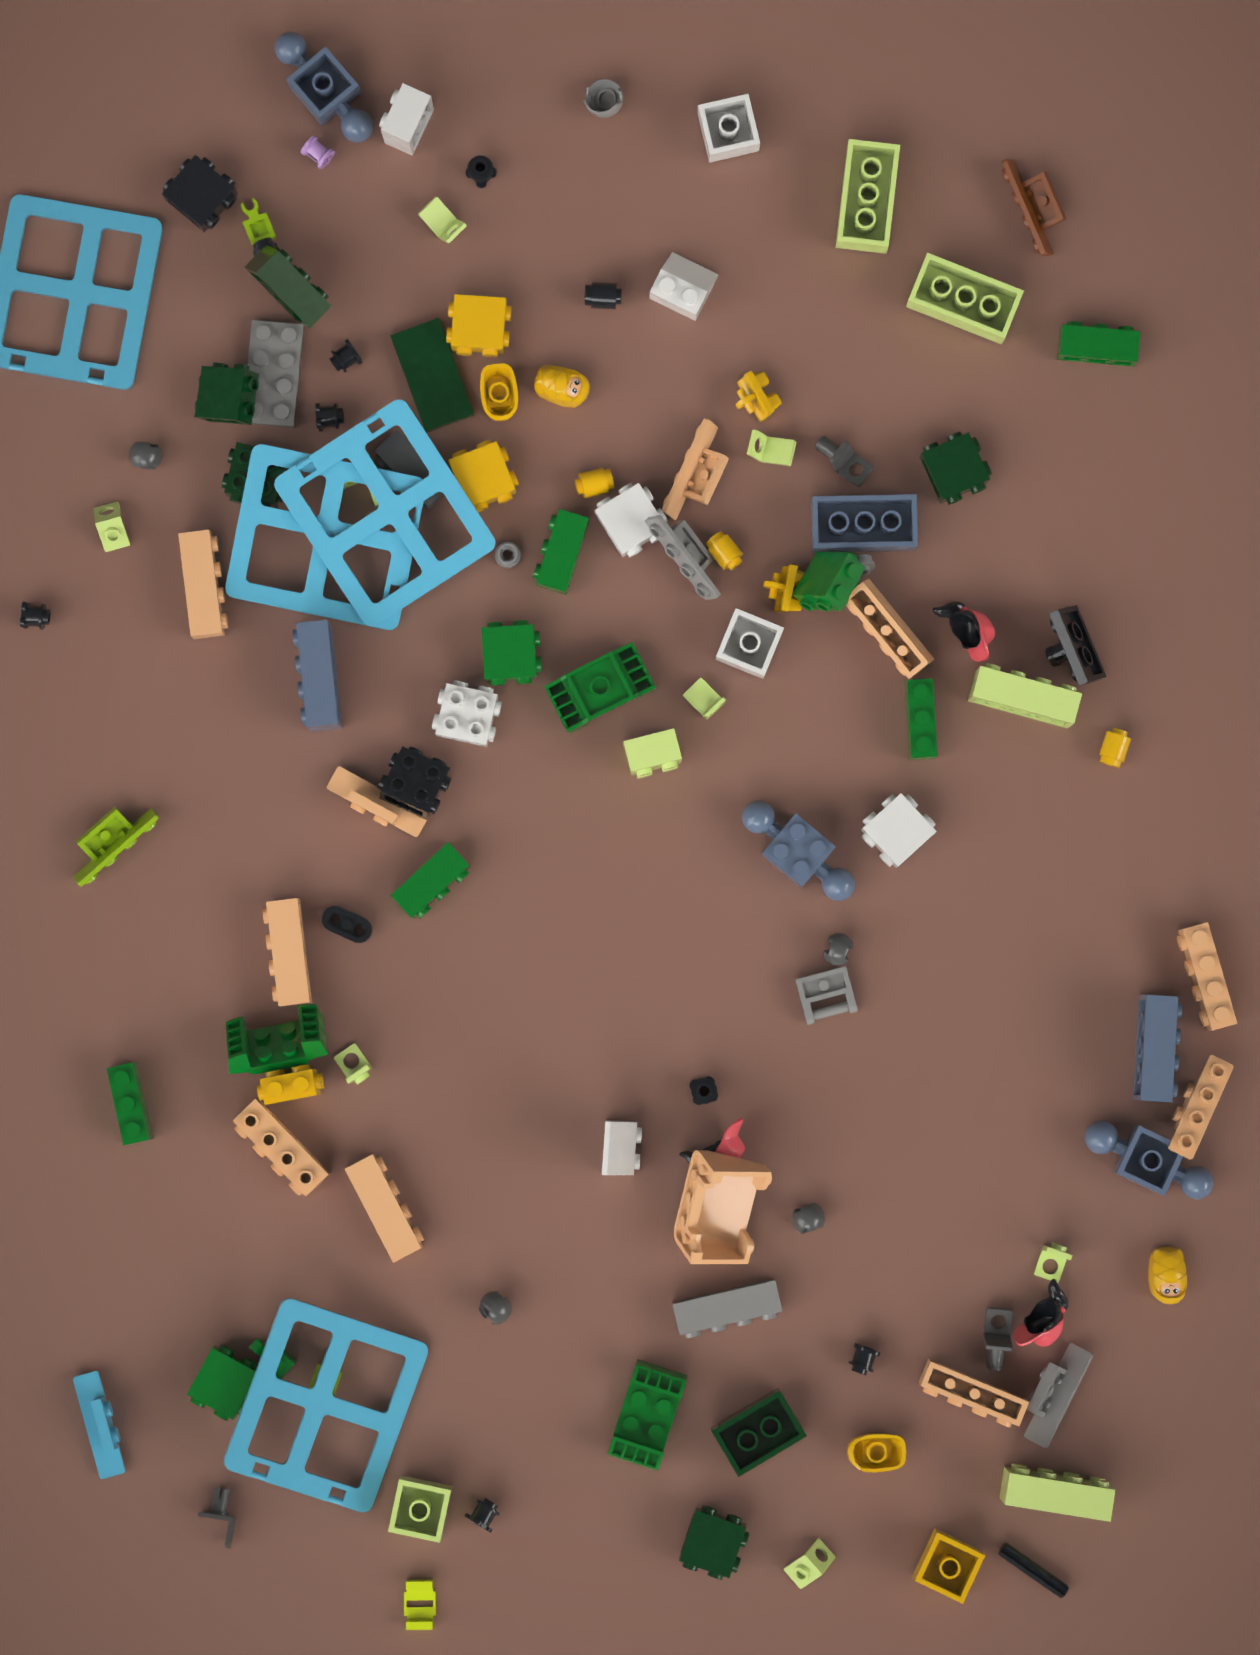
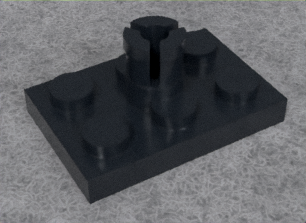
M1077 605L1049 613L1051 617L1050 625L1061 641L1059 644L1046 648V656L1048 661H1051V665L1056 667L1065 661H1069L1071 676L1078 682L1079 686L1107 677Z

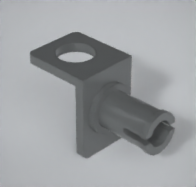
M822 436L816 444L815 449L830 458L835 472L857 487L862 485L874 469L870 463L853 452L847 441L838 446L826 436ZM854 464H860L864 468L863 473L858 477H853L849 473L850 467Z
M992 1307L986 1309L983 1333L985 1348L989 1349L986 1367L993 1371L1003 1370L1004 1351H1012L1010 1333L1013 1311L1011 1309ZM995 1315H1003L1006 1318V1323L1003 1327L996 1328L991 1324V1319Z
M214 1487L211 1511H208V1513L199 1512L198 1516L229 1521L225 1548L231 1549L236 1518L229 1517V1514H226L231 1490L223 1488L222 1493L221 1488Z

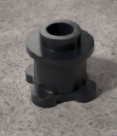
M481 155L472 158L466 169V176L473 179L478 188H485L487 182L491 178H495L497 174L490 159ZM483 167L485 169L482 172H478L477 168Z
M348 339L344 341L346 344L335 352L332 350L333 356L329 358L337 371L342 369L344 373L347 372V368L356 362L359 365L363 363Z
M315 403L316 425L319 432L323 431V427H336V429H339V424L344 423L343 408H338L337 403H334V406L321 407L320 403Z
M22 602L20 627L28 629L29 626H35L43 630L45 625L50 624L51 611L46 608L45 604L34 606L30 605V603Z
M707 1076L706 1078L690 1082L689 1087L693 1096V1102L696 1105L708 1104L717 1100V1087L712 1077ZM707 1086L709 1093L706 1096L700 1095V1087Z
M855 1343L854 1347L856 1350L853 1359L848 1363L853 1365L852 1371L867 1375L868 1371H874L872 1366L875 1357L879 1356L880 1352Z
M487 1498L483 1502L477 1500L478 1505L471 1515L466 1513L465 1517L491 1533L492 1529L489 1525L494 1517L500 1514L496 1511L498 1505Z

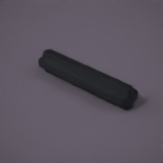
M1005 1543L1000 1548L998 1554L1059 1598H1063L1066 1595L1069 1587L1064 1582L1008 1543Z

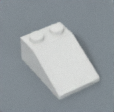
M605 1121L602 1175H634V1169L639 1170L640 1154H635L636 1143H641L642 1128L637 1127V1122Z

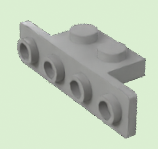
M661 515L648 517L645 523L648 525L650 533L661 542L666 554L674 559L680 567V572L691 581L696 593L705 600L718 598L721 593L704 572L714 558L686 521L679 520L670 528Z
M1070 1343L1059 1366L1049 1362L1048 1366L1043 1368L1039 1377L1040 1382L1036 1390H1033L1028 1398L1029 1404L1026 1410L1034 1413V1416L1024 1434L1025 1438L1043 1448H1048L1093 1358L1091 1352Z

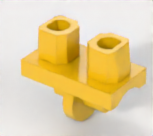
M751 370L745 373L744 377L737 382L740 387L737 394L741 399L735 404L737 409L745 407L749 414L754 412L759 422L766 420L781 405V400L775 392L768 396L765 395L762 388L769 384V379L764 371L753 374Z
M792 564L783 566L781 574L773 573L772 581H764L763 587L770 589L768 598L775 600L773 612L801 611L800 601L792 595L794 586L797 587L804 575V572L797 570L798 566Z

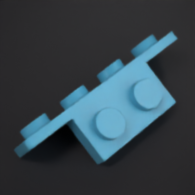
M96 1370L75 1376L73 1383L100 1479H105L122 1474L126 1471L118 1443L121 1442L118 1428L113 1425L111 1418L114 1416L113 1408L110 1401L106 1400L99 1371Z

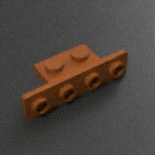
M1010 159L1003 160V175L1008 183L1011 182L1014 189L1012 193L1013 199L1022 208L1024 213L1022 219L1028 230L1031 229L1034 237L1032 243L1035 250L1041 253L1042 256L1054 254L1044 230L1066 220V216L1047 172H1042L1023 182L1015 161Z

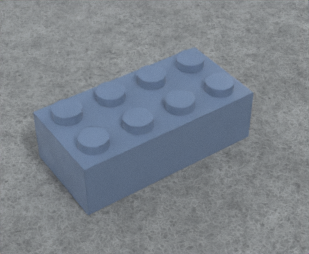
M917 494L812 496V553L828 551H916L918 547Z
M328 620L296 623L297 630H292L294 646L299 649V656H295L296 671L302 677V682H298L299 698L304 700L305 708H300L301 722L311 732L343 729L332 625Z
M1139 995L1133 1100L1172 1103L1173 1097H1177L1178 1083L1174 1081V1071H1178L1179 1055H1175L1176 1044H1180L1181 1030L1177 1029V1018L1182 1016V1002H1178L1177 996Z

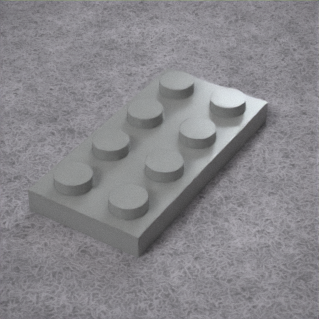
M252 320L247 366H250V371L259 374V387L256 392L255 413L252 425L295 428L304 336L303 324Z

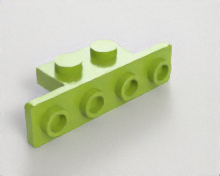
M116 807L112 808L76 840L80 848L92 859L74 875L76 883L82 887L84 884L94 881L98 872L104 866L112 865L121 851L131 848L136 843L137 837L143 832H148L154 828L159 819L157 813L150 808L131 824Z

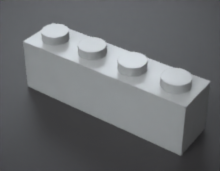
M775 1279L672 1302L679 1335L685 1334L686 1338L701 1335L700 1330L711 1328V1332L727 1329L726 1324L736 1322L737 1326L753 1323L752 1318L762 1316L763 1320L778 1317L777 1312H782Z

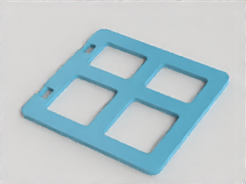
M21 194L14 196L10 201L0 252V368L121 390L131 388L135 381L162 238L163 226L161 222L156 218ZM29 216L83 225L84 229L76 271L72 280L23 273L17 270L26 220ZM105 229L142 236L134 283L129 291L93 284L102 232ZM21 291L69 300L59 355L52 356L3 346L13 292ZM91 304L124 309L128 312L119 362L116 366L79 360L87 311ZM12 355L26 357L25 365L11 363ZM91 369L105 371L104 379L89 377Z
M397 399L279 475L274 482L276 491L363 623L367 626L378 625L491 552L495 547L494 536L404 400ZM381 418L385 426L372 434L368 425ZM395 425L401 427L429 470V475L399 495L392 491L365 449L367 443ZM348 458L375 497L379 507L337 536L330 537L300 493V487L342 459ZM313 462L317 470L304 478L300 469ZM437 492L444 493L472 536V541L444 560H438L408 515L409 510ZM390 524L395 528L420 566L422 573L381 601L374 603L344 560L343 554L384 526Z
M266 444L256 445L251 452L225 585L226 593L236 599L365 625L351 603L324 597L323 590L328 568L314 547L305 590L301 593L251 583L247 580L249 560L258 524L304 533L290 511L262 504L261 499L268 466L275 465L290 469L311 455ZM342 460L319 474L326 478L320 514L316 517L330 537H335L354 525L341 522L338 519L344 484L347 481L365 484L352 462ZM313 462L300 469V471L313 473L317 470ZM378 468L390 488L401 493L423 480L418 476ZM424 501L415 506L413 523L417 529ZM378 530L358 543L359 545L387 550L391 553L383 599L389 595L391 584L400 586V588L407 584L413 556L397 531ZM402 609L378 625L371 627L385 630L395 629L399 624Z
M293 1298L284 1299L278 1308L226 1450L224 1465L232 1472L253 1477L320 1500L332 1502L342 1507L358 1512L369 1511L375 1501L427 1358V1346L422 1341ZM296 1321H301L331 1331L332 1333L316 1381L311 1388L276 1377L278 1365L293 1324ZM352 1340H358L405 1357L388 1408L384 1412L332 1395ZM268 1397L278 1398L304 1407V1414L287 1460L284 1463H278L248 1453V1447ZM325 1415L355 1423L378 1432L363 1477L357 1487L305 1471L306 1462ZM255 1462L269 1466L267 1473L263 1474L253 1471ZM332 1487L345 1490L342 1499L329 1495Z

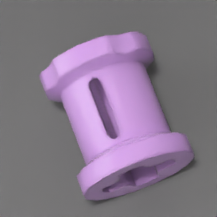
M311 136L302 147L300 153L303 156H309L318 164L317 167L322 170L331 161L335 151L333 149L328 150L318 142L316 136Z

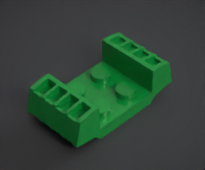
M633 642L613 650L544 686L567 733H572L588 725V722L634 699L638 700L656 689Z
M317 1004L297 1005L298 1021L247 1030L243 1016L226 1021L229 1074L248 1072L256 1075L306 1065L311 1059L328 1055L324 1016Z
M637 1359L607 1455L658 1471L688 1375Z

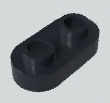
M339 906L327 908L322 915V923L327 930L350 941L364 943L372 935V925L367 919ZM335 914L339 915L341 919L338 924L331 922V917ZM362 925L364 927L362 935L355 933L356 926Z

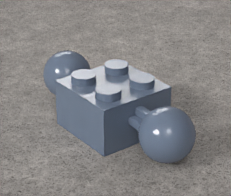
M296 32L281 34L275 42V54L282 63L295 65L298 68L286 79L290 90L321 126L337 114L342 119L341 131L346 139L355 143L366 141L373 133V120L367 112L360 109H352L349 105L361 94L358 83L326 46L310 59L307 56V43L300 34Z
M757 800L746 805L742 812V822L746 829L756 834L766 833L773 839L761 855L796 885L802 888L810 877L815 874L822 880V889L831 900L843 901L853 894L855 890L853 875L844 868L832 869L824 862L836 846L798 814H795L783 828L775 821V812L767 802Z
M1107 1121L1093 1122L1086 1129L1085 1143L1092 1152L1107 1154L1113 1151L1120 1155L1113 1170L1115 1174L1163 1196L1166 1195L1172 1180L1180 1183L1183 1193L1191 1199H1203L1213 1190L1214 1179L1210 1171L1202 1166H1192L1187 1169L1179 1166L1183 1156L1169 1150L1168 1146L1171 1140L1140 1125H1134L1126 1141L1118 1137L1116 1128Z

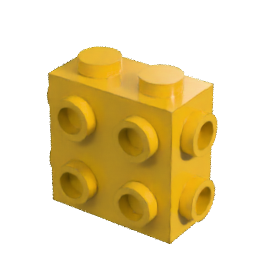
M454 294V302H449L448 317L453 318L452 327H447L446 342L451 343L452 351H456L457 355L470 356L472 352L482 353L484 357H498V354H504V347H509L510 331H505L506 321H511V306L507 305L506 298Z
M491 440L481 442L476 445L477 449L467 452L466 449L460 450L452 454L453 458L448 460L455 478L477 512L488 509V504L495 501L501 504L513 499L512 495L516 494L515 486L519 485L514 470L509 472L505 462L510 460L505 447L499 448L497 441L491 443Z
M310 1065L292 1067V1073L284 1074V1069L266 1072V1078L260 1079L261 1084L257 1085L258 1098L260 1101L264 1100V1105L320 1095L321 1089L325 1088L322 1073H317V1069H310Z

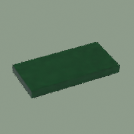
M439 318L390 335L426 433L474 416Z

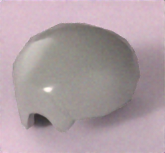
M600 79L586 88L583 102L592 115L599 118H610L616 115L622 107L623 91L617 82L610 79Z

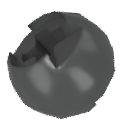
M135 442L131 446L129 460L133 467L156 469L161 463L162 451L159 445Z
M844 933L830 935L828 938L830 946L828 950H824V958L832 965L841 966L847 964L849 959L846 955L849 948H853V941Z
M812 1203L795 1209L792 1221L796 1230L803 1234L823 1227L825 1215L819 1205Z
M491 1291L485 1294L479 1305V1311L485 1319L488 1317L494 1322L492 1323L494 1325L505 1322L512 1312L511 1302L507 1297L503 1298L498 1294L499 1291Z

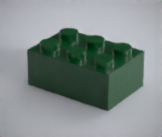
M265 245L244 268L297 322L311 328L331 307L327 301L329 296L319 286L316 287L308 282L311 277L302 268H297L291 264L293 259L283 249L280 250L277 246L272 248Z
M779 1387L711 1427V1432L738 1477L807 1437Z

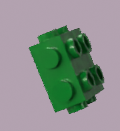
M849 551L816 552L792 595L800 601V606L808 611H842L843 607L848 603L849 596L854 587L859 583L865 567L858 561V557Z
M527 620L513 621L511 626H503L502 622H489L487 627H481L485 682H490V686L506 685V681L516 680V684H531L532 679H537V672H542L541 656L536 657L535 646H540V631H534V624H529Z
M221 1344L220 1347L216 1345L212 1347L187 1395L192 1397L190 1401L201 1408L208 1406L215 1410L214 1415L227 1421L229 1418L234 1420L237 1414L240 1415L258 1364L246 1357L243 1360L233 1355L234 1350Z

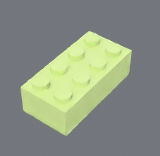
M855 139L848 140L835 248L887 254L900 145Z
M927 253L906 307L1002 345L1024 290Z
M986 663L985 666H980L975 671L968 702L1067 729L1075 723L1082 693L1076 692V687L1062 684L1061 687L1051 685V680L1041 677L1031 680L1025 678L1026 674L1015 670H1011L1010 673L1000 671L1001 667Z
M1011 1463V1467L1004 1466L999 1498L1005 1505L1111 1522L1115 1489L1102 1477L1090 1476L1089 1480L1079 1477L1077 1473L1064 1472L1063 1476L1054 1473L1051 1469L1038 1467L1036 1472L1030 1471L1026 1465Z

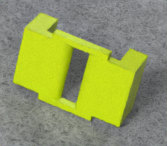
M407 1579V1591H404V1616H407L406 1630H433V1616H436V1591H433V1579ZM433 1600V1607H407V1601Z

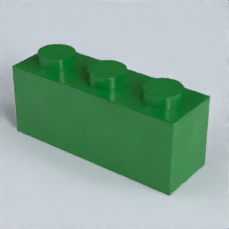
M1069 321L1067 325L1063 324L1059 330L1057 360L1135 367L1138 362L1140 331H1134V328L1130 326H1119L1118 329H1110L1106 324H1093L1092 327L1082 326L1081 322Z
M562 509L558 510L557 515L552 514L548 529L552 530L549 540L544 539L541 554H544L542 564L537 563L533 578L537 579V587L563 595L567 594L589 524L588 517Z
M933 678L906 680L905 700L909 760L936 759L938 756Z
M448 842L390 896L412 919L416 916L421 919L431 910L429 904L435 899L441 901L450 892L448 887L454 881L459 884L470 874L467 869L471 866Z
M137 1062L106 1068L123 1146L153 1139Z

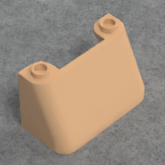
M695 1150L693 1152L674 1226L675 1241L690 1264L749 1263L750 1255L754 1251V1241L750 1238L746 1229L756 1190H766L772 1181V1172L767 1165L708 1150Z

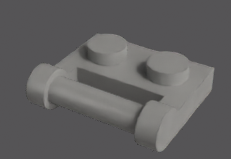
M846 966L795 980L807 1025L814 1024L815 1020L848 1011L850 1014L858 1012ZM845 994V1002L816 1010L811 1009V1002Z

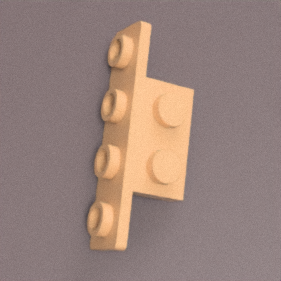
M704 418L701 425L698 426L694 441L685 454L683 465L675 475L671 491L664 499L662 511L670 519H677L686 498L708 505L729 460L726 455L709 450L718 430V427L709 419Z
M340 766L337 767L327 785L328 790L352 802L350 808L361 814H364L365 810L374 814L373 820L385 827L390 823L406 833L418 837L427 820L379 799L380 789H377V786Z
M1210 1055L1200 1077L1193 1081V1083L1189 1082L1182 1095L1185 1097L1182 1107L1178 1106L1172 1117V1120L1175 1121L1172 1129H1175V1133L1168 1146L1169 1150L1189 1160L1193 1159L1234 1068L1232 1064L1214 1055Z

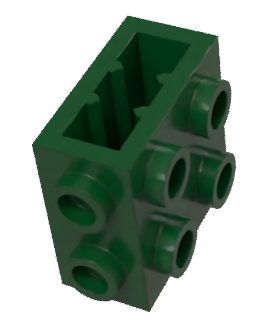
M214 362L213 366H202L194 417L214 423L252 425L255 413L256 392L259 387V374L250 371V366L243 364H234V368H229V365Z
M961 431L947 437V442L940 445L937 442L931 443L923 448L924 452L919 457L940 504L947 502L948 505L954 504L962 500V495L971 491L972 495L986 489L985 484L990 481L991 469L986 460H981L978 453L981 451L979 442L976 437L971 438L969 432L963 435Z
M236 442L235 449H230L228 463L231 466L229 474L225 473L223 476L222 488L225 489L224 493L230 497L229 501L242 503L251 452L255 446ZM275 465L268 466L261 499L264 506L277 508L278 503L283 502L275 489L274 482L279 475L289 468Z
M702 1505V1508L695 1507L679 1555V1561L683 1562L682 1566L692 1571H698V1568L708 1571L707 1575L715 1579L723 1580V1577L730 1578L732 1572H737L741 1558L737 1557L740 1546L745 1548L749 1537V1532L746 1531V1524L742 1523L743 1519L736 1515L727 1514V1517L718 1515V1510L706 1505Z

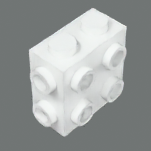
M632 483L627 484L618 491L620 495L612 500L610 497L603 499L597 504L598 508L595 510L596 517L622 558L627 554L629 558L643 550L641 546L648 541L651 544L658 541L650 533L649 527L645 523L648 517L661 515L668 522L663 511L660 508L656 510L651 503L654 498L646 486L642 488L639 483L634 486Z
M453 680V684L446 683L445 689H440L437 704H441L440 714L434 715L432 729L436 730L435 735L487 747L488 742L494 741L496 727L492 726L494 716L499 717L502 702L498 701V694H494V689L479 686L478 690L468 688V683Z
M902 793L897 797L894 794L889 796L882 803L884 809L879 814L873 811L862 821L865 826L861 829L864 833L861 836L871 848L876 846L882 852L879 857L889 867L894 865L895 868L899 867L937 832L933 828L936 825L926 813L922 816L916 810L918 804L908 794L904 797Z

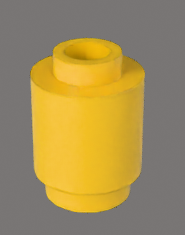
M603 467L578 473L579 479H575L578 495L583 494L584 498L609 493V490L614 489L612 473L610 469L604 470Z
M720 531L706 542L709 548L708 552L723 570L729 568L731 571L741 564L743 552L728 534L724 535Z
M1113 728L1112 732L1106 731L1099 753L1101 756L1100 763L1120 768L1121 762L1124 763L1131 742V738L1127 737L1128 732Z

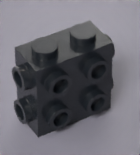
M194 155L192 159L188 158L183 162L179 169L181 172L175 179L170 178L166 182L162 195L170 205L205 233L208 228L212 229L220 220L219 215L225 208L228 210L233 206L238 193L234 187L236 183L228 175L223 173L220 176L214 171L216 166L206 157H203L201 160Z
M402 746L399 753L394 752L388 766L392 768L388 776L383 774L377 789H380L379 799L427 820L430 813L435 814L441 800L437 798L441 790L446 792L452 779L449 777L450 767H447V764L438 758L430 759L423 756V753L414 747L406 748Z

